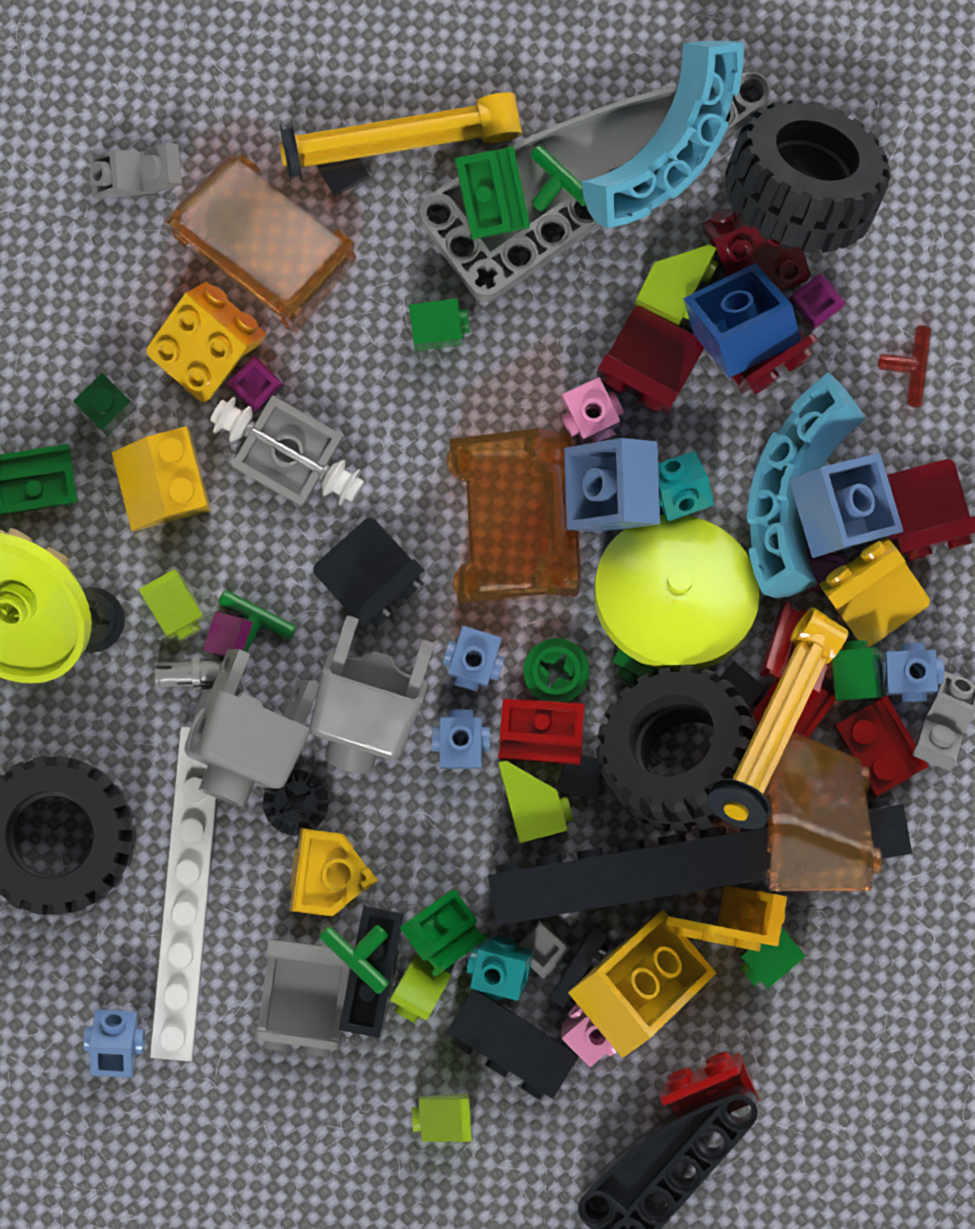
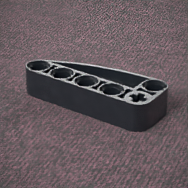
M733 1086L693 1102L655 1124L624 1148L585 1186L578 1205V1213L581 1220L590 1229H623V1226L629 1229L631 1225L637 1229H662L754 1125L758 1114L756 1094L746 1086ZM739 1099L747 1102L751 1110L746 1116L737 1117L730 1113L727 1106L733 1100ZM706 1131H716L722 1136L723 1142L718 1147L711 1148L705 1146L700 1137ZM679 1162H688L695 1168L696 1173L690 1178H680L673 1171V1167ZM652 1193H660L667 1198L668 1205L661 1209H654L648 1205L646 1197ZM593 1196H600L608 1202L609 1208L603 1212H595L590 1209L587 1200Z

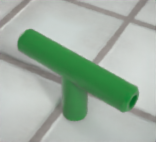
M536 146L531 151L530 157L551 177L532 199V205L539 211H545L561 189L564 188L582 206H586L581 181L543 146Z
M228 590L223 591L219 598V605L253 622L244 648L245 652H248L261 626L287 640L292 639L296 632V625Z
M375 925L354 948L331 926H328L319 935V939L376 994H381L389 985V982L366 960L388 937L387 932L379 925Z

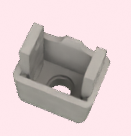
M347 616L335 652H329L322 670L310 730L316 737L329 741L325 759L330 764L347 772L365 774L372 771L376 756L394 760L402 754L423 703L428 685L423 679L434 643L422 639L412 674L409 675L398 669L394 664L393 657L376 651L360 658L348 656L359 619Z
M240 649L227 650L212 689H203L184 750L189 758L208 765L198 790L227 803L244 808L253 785L278 789L287 782L311 732L310 728L305 726V723L317 695L319 684L311 680H297L283 716L263 708L260 700L246 694H241L238 697L234 695L250 654Z

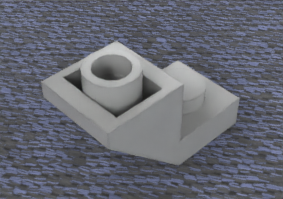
M163 143L141 152L113 149L89 159V176L94 199L153 194L182 184L178 144Z
M944 671V683L938 684V691L933 695L919 729L912 756L948 771L952 770L957 761L963 734L975 714L974 683L966 678Z

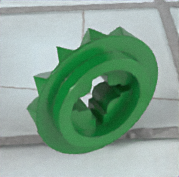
M552 638L544 640L532 648L526 657L523 674L528 689L539 700L569 702L584 690L589 678V664L585 654L576 644L565 639ZM564 655L566 658L563 670L573 680L558 678L549 688L546 686L549 682V672L544 669V666L540 665V662L554 665Z

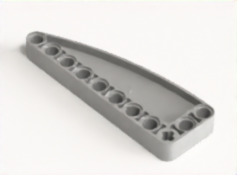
M756 72L742 73L740 90L738 95L733 96L731 108L727 116L729 126L722 140L741 128L745 121L751 117V114L766 106L770 95V85L762 74ZM678 85L627 98L589 111L513 145L530 223L529 229L471 241L458 177L433 192L423 201L420 213L421 224L425 232L476 300L483 303L497 300L601 226L593 218L581 219L576 215L574 208L580 203L564 188L561 189L545 211H539L532 205V199L551 176L531 159V151L536 146H543L579 181L607 174L632 159L656 134L672 105ZM745 87L755 88L760 93L761 99L755 103H749L741 97L740 91ZM442 207L449 211L450 217L442 224H435L428 219V213L433 208ZM548 226H556L562 230L564 237L556 243H550L543 239L541 232ZM458 240H467L473 245L474 249L470 255L459 257L452 252L451 247ZM515 249H523L529 253L531 259L524 266H515L509 262L508 255ZM485 273L487 278L491 274L495 276L492 288L487 289L486 285H483L481 288L478 286L480 274Z

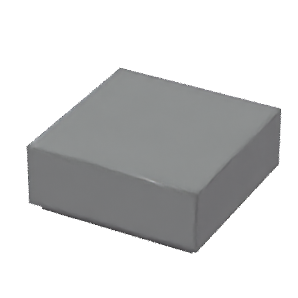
M541 920L517 945L534 950L531 968L543 979L571 949Z

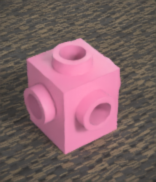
M600 377L562 394L561 401L567 413L561 415L571 438L578 435L581 443L584 444L590 440L592 443L607 441L616 436L614 429L618 428L621 422L618 416L624 414L615 392L612 391L607 394ZM595 411L599 417L590 418L586 415V412Z
M576 1003L568 1013L569 1018L561 1024L562 1039L591 1067L605 1054L612 1056L617 1051Z

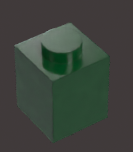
M103 373L73 400L76 406L107 437L136 409L134 404Z

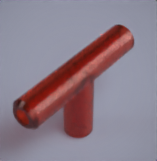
M918 325L915 328L912 357L880 354L878 358L879 370L910 373L906 404L914 408L923 406L932 331L929 326Z

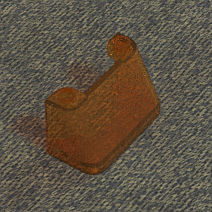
M240 154L235 158L229 155L172 211L164 221V224L170 236L184 247L190 243L192 250L196 254L205 257L261 301L267 310H272L281 318L280 322L297 334L357 260L355 253L351 250L355 244L338 229L331 233L256 173L259 171V168L246 156Z
M534 428L449 439L448 469L459 481L466 482L470 562L461 564L458 572L453 577V587L457 594L458 603L471 604L577 597L581 588L579 531L567 530L564 448L573 447L569 437L565 434Z
M792 732L764 791V795L771 803L772 809L771 814L767 818L769 830L767 848L768 852L771 853L770 870H768L769 891H872L873 875L881 873L882 858L881 849L873 848L865 792L869 790V768L862 767L861 760L857 757L795 732Z

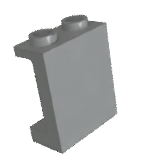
M269 939L266 954L268 959L255 1040L264 1041V1049L287 1052L290 1044L305 1046L304 1054L329 1057L330 1050L338 1051L340 1048L342 1031L339 1030L350 968L328 946Z

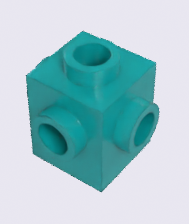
M695 450L658 463L659 507L662 508L668 522L714 505L708 475Z
M495 936L492 939L486 938L479 949H473L470 954L467 966V973L473 974L470 988L481 991L480 993L489 999L503 1000L504 998L519 1001L527 987L534 950L517 946L514 940L507 937Z

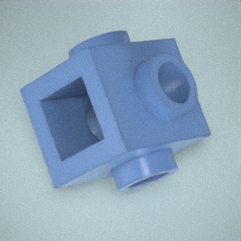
M462 626L458 642L449 641L443 660L444 665L450 666L448 676L455 678V686L477 692L479 685L488 688L490 679L498 681L505 657L498 655L502 637ZM470 655H478L482 662L477 667H471L466 663V659Z
M925 643L900 644V651H890L881 654L883 695H902L903 702L928 701L927 694L938 691V684L944 683L943 660L936 658V650H925ZM910 666L914 667L917 670V679L913 678L910 675Z
M449 710V717H440V727H432V752H440V769H481L482 752H490V727H482V718L473 717V710ZM459 732L467 734L469 737L468 743L464 746L454 744L453 737Z
M95 1010L93 1027L86 1026L84 1032V1051L89 1052L91 1075L132 1078L136 1054L143 1055L145 1046V1029H138L137 1012Z

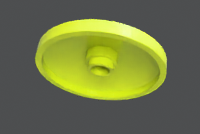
M660 515V524L624 529L611 541L604 551L595 575L594 604L597 616L606 634L628 656L656 669L671 667L673 671L679 672L681 666H695L699 670L724 660L737 650L746 639L756 618L759 606V584L746 551L730 534L720 527L692 516H682L668 522L665 515Z
M0 533V678L19 683H42L56 679L73 667L85 651L90 640L92 622L86 596L73 574L50 552L26 539Z

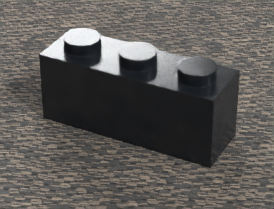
M367 905L363 906L355 946L375 925H379L387 932L388 937L366 960L389 982V985L381 994H376L350 969L339 1025L340 1031L375 1038L383 1036L403 932L399 927L405 924L407 913Z
M474 989L471 990L447 1029V1032L453 1035L450 1040L451 1044L468 1055H471L474 1049L488 1058L485 1063L488 1068L505 1078L509 1072L524 1080L520 1088L539 1100L543 1098L544 1094L552 1099L554 1098L579 1058L567 1046Z

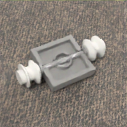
M273 395L256 423L252 422V407L248 406L241 411L235 407V397H232L228 403L221 400L210 419L211 422L215 423L213 432L217 433L221 429L229 431L230 442H234L243 436L247 437L231 464L232 468L302 508L319 479L323 481V496L328 495L332 491L339 495V505H342L346 499L350 502L355 500L364 484V481L359 478L361 470L358 469L352 474L345 470V460L333 464L331 468L328 465L344 438L343 435Z

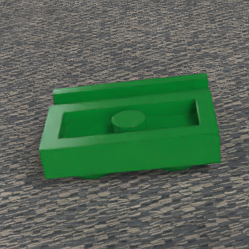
M514 146L454 159L471 241L530 228Z
M69 444L0 454V516L79 504L71 457V446Z
M455 888L399 927L422 960L428 959L434 967L432 971L434 977L489 937L486 932L481 934L475 924L478 920Z

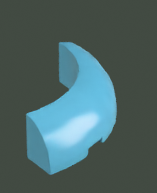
M697 41L683 43L682 65L677 91L672 105L656 134L639 153L622 166L602 176L581 181L587 209L596 223L604 228H612L651 214L652 209L658 207L667 199L676 198L706 167L729 126V122L726 119L731 108L733 96L738 95L740 90L744 42Z
M826 373L811 385L792 405L791 409L793 412L779 432H773L770 436L753 477L747 509V521L750 523L752 548H749V556L754 575L762 593L770 597H789L804 592L817 584L809 563L806 536L789 479L823 467L841 441L866 420L850 394L830 373Z

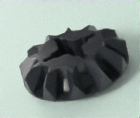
M97 587L83 588L82 590L89 604L90 613L94 609L95 603H97L98 616L104 619V621L109 622V625L95 626L84 652H103L118 642L125 628L124 609L118 599L110 592Z
M293 769L283 787L278 789L265 788L262 806L267 821L275 829L287 835L298 836L300 835L301 828L315 830L323 822L328 811L329 800L323 783L316 776L307 771ZM287 787L289 791H293L296 795L311 792L302 803L306 818H303L295 810L280 813V810L285 808L284 805L288 803L287 793L284 788Z

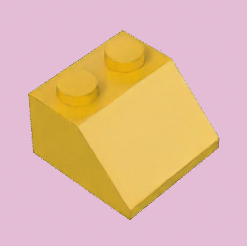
M187 426L146 436L111 452L132 532L211 511L193 438Z

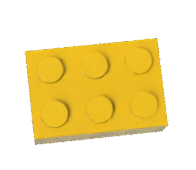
M663 909L634 930L568 992L622 1058L649 1040L716 974L715 970L689 939L677 935L679 927L666 925L668 914Z

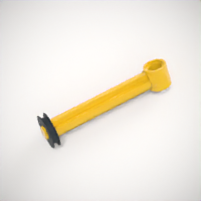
M503 92L477 99L475 106L302 135L294 134L292 122L291 128L282 129L281 124H279L282 142H279L282 165L287 168L291 184V177L300 176L302 182V167L475 138H482L484 143H502L517 139L523 133L516 96L511 92Z
M814 607L804 614L791 635L790 641L795 644L793 654L733 779L716 781L712 786V791L707 796L708 805L712 811L722 820L744 829H758L766 824L772 809L771 803L764 795V791L824 664H828L838 654L847 639V629Z

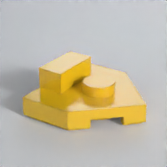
M300 829L298 849L294 850L289 889L292 890L289 911L334 916L352 899L378 881L344 834Z

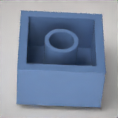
M618 438L564 448L567 530L608 532L660 524L657 441Z
M880 453L820 467L789 479L812 558L868 544L904 532Z

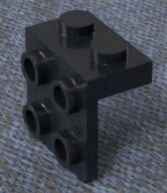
M371 517L363 520L313 567L315 576L354 618L359 619L358 623L364 630L371 624L377 628L394 613L390 607L401 597L407 601L424 586L421 579L426 575L425 570L414 558L411 559L386 530Z

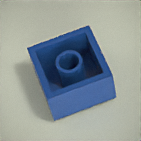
M756 263L683 298L694 336L728 378L744 372L750 367L776 354H780L802 341L792 304Z

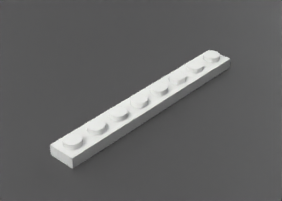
M181 727L150 1054V1058L193 1061L217 805V798L198 790L208 765L189 758L185 753L184 748L190 727Z

